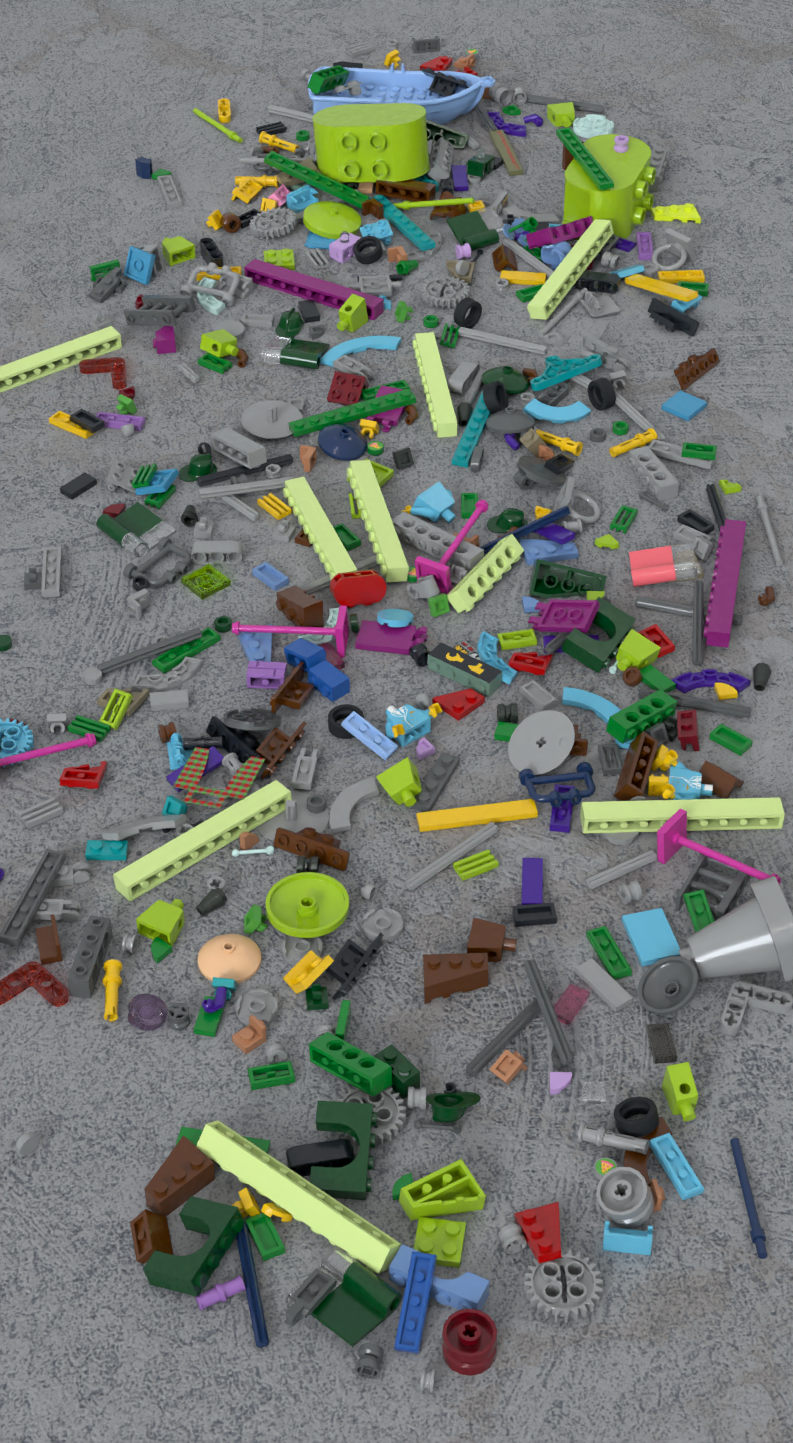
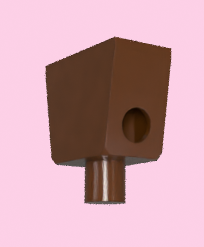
M473 918L467 953H487L488 962H500L503 950L516 952L517 939L506 938V927L504 925Z

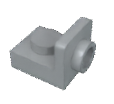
M145 588L127 597V610L137 619L142 618L141 610L150 606L149 591Z

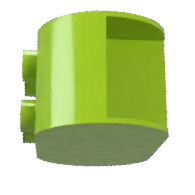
M412 103L345 104L322 109L312 117L317 168L322 175L339 183L376 182L377 180L398 182L420 177L430 170L426 109L423 106Z
M618 134L598 135L587 139L584 142V146L612 179L614 188L599 190L575 158H573L564 174L565 196L562 225L592 216L593 221L595 219L611 220L614 235L623 239L629 237L636 224H643L646 211H651L654 202V194L648 193L649 185H653L656 176V168L650 167V147L637 138L627 136L629 138L627 143L628 151L619 153L614 151V138Z

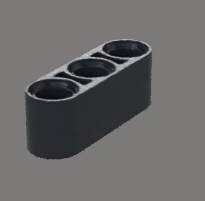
M202 238L200 240L201 256L207 265L212 262L218 267H223V254L213 239Z
M584 271L576 281L575 287L578 290L586 288L592 292L613 294L618 291L620 277L617 274Z
M348 1139L298 1145L286 1151L288 1168L301 1177L310 1176L311 1166L339 1168L350 1164L355 1159L352 1143Z

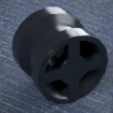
M419 643L413 646L410 650L411 658L420 667L428 665V654L430 651L425 644Z

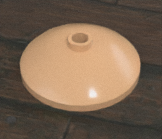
M239 934L216 936L207 941L198 953L199 970L210 981H213V977L235 979L237 983H241L251 978L261 965V951L258 945L250 938Z

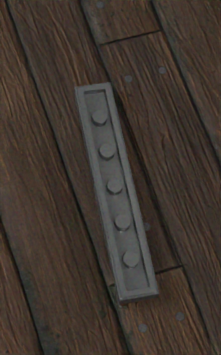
M46 849L0 933V943L20 946L66 860V853Z

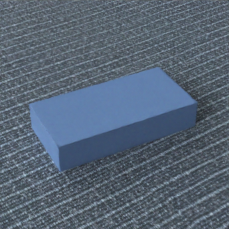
M267 562L252 569L253 575L274 591L289 584V578Z

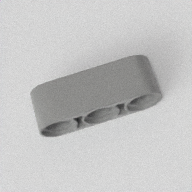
M465 360L462 361L448 380L449 391L463 395L471 386L480 369V365Z
M196 541L192 545L191 560L195 564H238L242 560L243 546L238 541Z

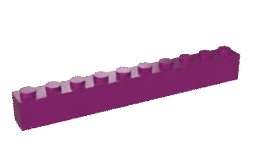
M253 259L244 267L245 276L252 278L253 283L307 300H313L336 309H340L352 294L365 298L368 319L375 321L384 312V299L257 259Z
M725 519L724 526L720 528L709 602L711 603H708L707 614L710 615L706 616L703 636L707 638L706 645L729 647L746 521Z

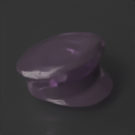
M138 994L130 1000L128 1005L129 1014L127 1018L129 1023L141 1030H155L164 1023L167 1017L166 1004L163 1000L152 994Z

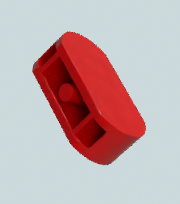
M373 569L338 573L330 582L331 595L340 605L347 606L348 608L355 607L358 604L369 606L383 599L387 590L384 579Z

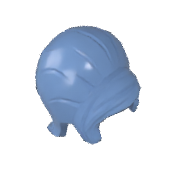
M566 241L542 246L541 259L545 264L551 265L550 269L555 270L572 247Z

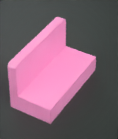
M282 184L267 199L277 200V206L281 207L287 201L286 194L290 193V191Z

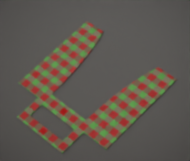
M195 747L173 787L189 790L183 802L221 808L226 797L245 798L265 759L251 756L233 776L225 791L197 786L207 764L209 749ZM194 792L220 797L217 803L191 799Z

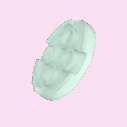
M587 114L586 117L576 118L573 121V131L584 138L612 134L614 123L606 119V116Z

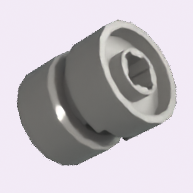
M495 82V85L489 88V96L501 106H507L511 103L513 92L503 84Z

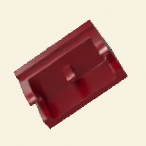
M696 709L677 711L678 740L681 742V748L686 751V744H692L694 751H700L699 724Z

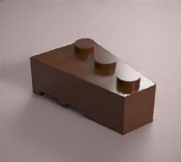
M296 585L277 592L276 606L278 610L282 611L286 618L295 626L324 627L323 600L314 599V595H307L305 590Z
M487 953L423 954L424 1004L431 1003V999L438 997L448 998L450 994L459 991L465 993L488 986Z
M183 1135L144 1189L147 1207L154 1213L165 1217L185 1203L190 1196H194L215 1180L214 1162Z

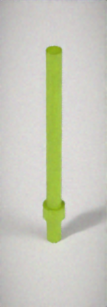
M194 108L193 113L228 135L231 140H235L238 143L243 142V139L236 132L230 131L199 109Z
M472 197L419 202L403 201V203H393V205L398 209L410 210L411 208L473 204L475 199Z

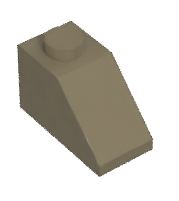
M532 428L519 439L537 458L539 445L547 446Z

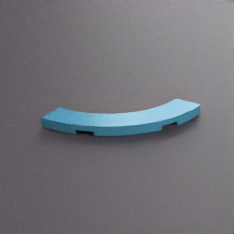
M367 336L352 339L330 349L323 355L320 361L323 365L333 366V361L339 357L347 356V354L352 352L366 351V348L397 350L401 343V337Z
M564 687L563 705L592 710L605 723H608L610 716L621 711L613 703L594 693ZM615 739L618 748L626 749L629 748L630 743L633 741L629 740L622 744Z

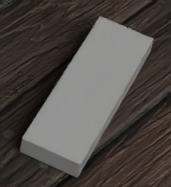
M592 958L575 967V973L615 1012L633 1003V997Z

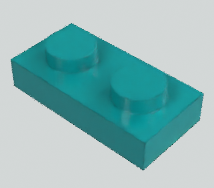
M87 840L86 860L127 861L128 840Z

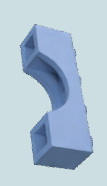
M403 1244L389 1266V1280L400 1287H406L412 1251L420 1252ZM468 1271L455 1279H441L434 1276L430 1298L437 1300L442 1305H449L458 1310L476 1309L481 1311L489 1296L490 1281Z

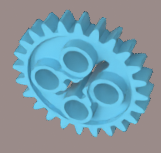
M0 718V758L28 752L34 748L32 730H29L28 725L24 726L23 722L17 724V719L10 722L9 718L2 722Z

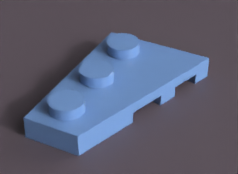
M521 538L518 540L524 549L522 554L527 565L534 564V561L537 559L554 562L578 558V550L574 542H567L561 545L551 540Z
M240 632L238 639L248 661L271 662L273 633Z

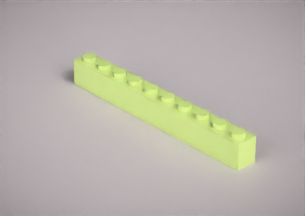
M595 219L527 305L531 319L547 320L614 233L611 220Z
M110 326L0 366V393L122 348L121 334Z
M434 332L416 333L415 340H412V345L415 351V358H417V367H419L424 394H426L428 412L430 413L431 422H433V431H436L438 438L457 436V419Z
M370 460L350 461L349 468L346 471L347 478H350V487L354 490V498L357 499L358 509L361 510V518L365 521V530L369 532V541L373 544V552L377 554L376 560L377 564H380L381 575H384L386 582L407 581L409 566Z
M305 477L286 480L285 488H283L284 497L288 498L289 506L293 507L294 515L298 516L299 524L303 525L305 535L308 534L309 542L313 544L315 553L319 554L320 562L324 563L326 573L329 572L330 580L338 573L357 571L356 566Z
M277 780L271 782L114 873L116 890L129 902L236 840L239 838V834L245 831L249 832L285 811L286 801L288 799L292 801L291 791Z
M780 797L582 802L580 812L583 833L657 832L680 808L687 811V831L782 829L785 816Z
M219 1120L205 1125L196 1147L210 1160L220 1164L223 1170L236 1175L240 1182L255 1188L259 1195L271 1199L277 1207L290 1212L294 1219L306 1223L313 1232L322 1234L329 1239L332 1245L341 1247L348 1252L351 1258L367 1265L366 1267L370 1271L379 1274L389 1269L401 1243Z

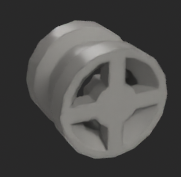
M633 880L628 885L621 884L618 887L620 898L624 904H630L632 900H642V889L638 881Z
M413 1086L408 1087V1109L419 1107L421 1110H426L427 1087L415 1089Z
M518 1224L507 1225L498 1233L501 1242H504L503 1248L507 1254L519 1253L527 1246V1241L521 1235L522 1229Z

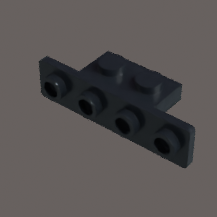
M430 68L421 69L426 76L434 78L429 88L433 93L447 97L455 94L458 87L463 89L469 88L466 85L467 82L462 79L458 81L453 76L449 75L447 77L441 72L435 73Z
M652 298L648 312L651 313L649 317L654 319L656 324L665 325V329L672 332L674 330H681L690 336H695L700 324L698 321L659 299Z
M212 716L206 733L211 737L222 736L223 748L228 753H236L241 763H245L251 756L260 758V755L255 751L261 744L255 736L250 735L246 730L226 726L218 717Z
M381 932L366 951L351 939H348L333 959L332 964L325 970L342 983L332 997L334 1000L340 995L344 997L351 988L349 985L350 981L355 982L362 973L359 970L361 966L365 968L371 961L372 957L369 956L371 952L375 954L381 947L382 943L380 940L384 936Z

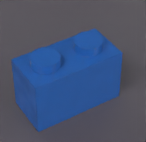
M302 638L284 647L287 663L297 667L300 662H303L304 671L307 673L309 668L326 660V651L323 647Z
M327 660L308 669V683L314 685V688L330 701L334 702L350 692V678Z

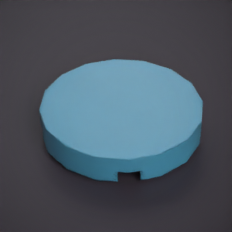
M384 609L377 613V622L381 625L388 623L390 627H406L409 623H413V614L402 609Z

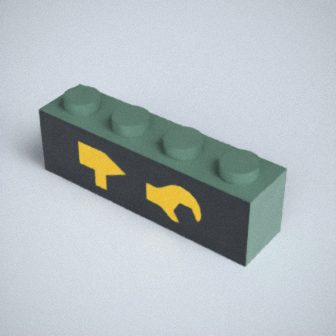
M440 643L428 654V669L487 697H490L502 686L501 670L446 644Z

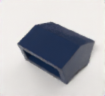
M143 156L135 159L137 176L143 179H151L153 174L152 160L146 159Z

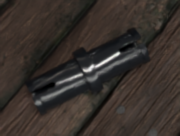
M204 735L197 738H183L184 750H194L195 747L209 749L212 746L216 749H223L222 736L205 737Z

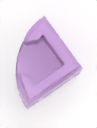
M425 737L419 740L416 747V755L419 760L435 753V747Z
M550 1072V1094H558L569 1086L572 1080V1072Z

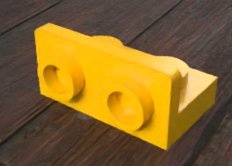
M249 177L245 181L242 180L239 187L236 186L234 188L231 200L234 201L238 197L248 204L261 192L263 187Z
M310 950L283 977V980L297 994L307 989L334 960L329 955L320 958V956H317Z

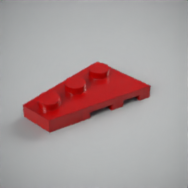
M559 1202L514 1213L515 1222L521 1227L522 1235L525 1237L539 1264L562 1258Z

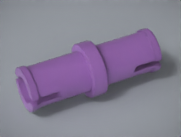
M239 1275L221 1285L220 1283L215 1284L214 1288L199 1294L198 1297L195 1296L200 1310H203L219 1301L221 1303L227 1301L226 1298L245 1291L246 1288Z

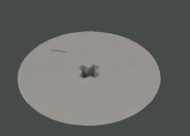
M270 400L258 402L248 407L244 411L241 421L244 428L253 435L262 438H282L293 434L289 429V422L303 419L295 406L282 401Z
M554 710L540 711L524 719L514 730L509 741L508 755L512 765L520 772L524 769H531L534 775L549 772L559 766L569 755L573 747L575 732L572 722L566 715Z
M291 791L292 801L289 799L286 801V810L256 828L264 837L271 841H274L276 829L279 827L295 833L310 827L314 828L316 832L322 833L328 824L329 813L327 807L321 813L310 812L307 809V798L311 794Z

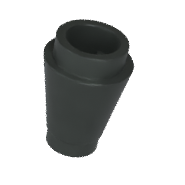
M462 402L457 407L459 425L467 426L473 412L471 404L467 402Z
M188 505L181 516L182 523L187 527H192L198 522L196 509L193 505Z
M758 663L753 668V682L756 691L765 690L771 675V669L768 664Z
M220 888L211 889L199 905L196 906V909L204 917L206 914L224 906L227 897Z

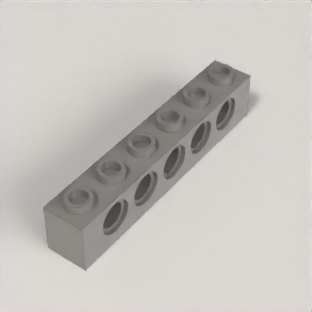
M404 511L392 519L398 539L439 559L443 557L456 536ZM462 540L447 563L464 567L469 573L484 557V549Z

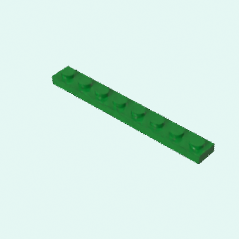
M570 127L557 129V137L598 189L607 190L614 188L612 179Z
M271 151L264 158V163L362 209V202L369 200V196L274 151Z
M410 388L289 422V429L294 437L322 430L328 425L344 424L416 403V397Z

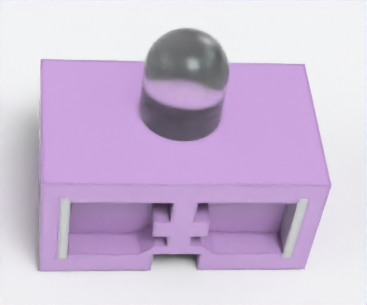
M343 231L339 239L329 244L330 258L344 263L351 259V256L355 257L353 247L360 237Z

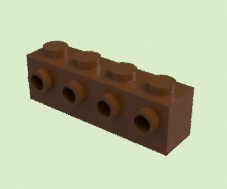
M377 180L376 194L414 202L432 201L436 196V184L415 180L398 182Z
M644 731L629 745L614 793V797L620 801H629L633 797L644 795L659 742Z

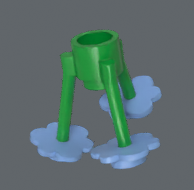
M529 217L526 220L515 218L511 225L504 224L503 233L507 238L513 240L514 231L515 233H523L524 231L533 233L536 232L535 228L538 223L534 217ZM521 234L518 238V242L523 247L528 246L526 234Z

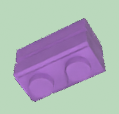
M249 661L246 674L247 688L278 689L287 677V663Z

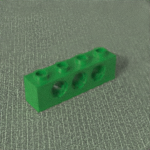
M340 65L313 72L307 87L314 94L333 90L336 86L345 85L350 72Z
M660 689L610 716L606 732L622 744L633 740L641 732H645V730L655 724L669 719L670 716H674L677 701Z
M326 1032L309 1043L311 1063L372 1097L392 1085V1068L390 1065L339 1037Z

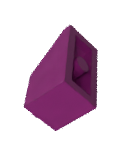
M164 326L156 331V338L153 339V348H157V354L176 353L174 327Z

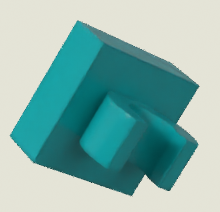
M171 795L167 796L161 814L164 816L186 814L189 807Z
M213 977L212 986L214 989L217 990L218 987H225L227 989L226 999L230 1001L232 998L231 991L237 990L235 979Z

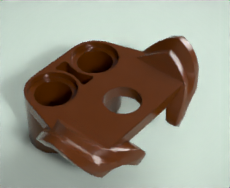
M445 191L439 200L459 199L462 197H454L449 191ZM465 204L445 205L444 207L434 206L432 213H430V220H433L432 218L436 216L446 218L448 215L450 219L466 214Z

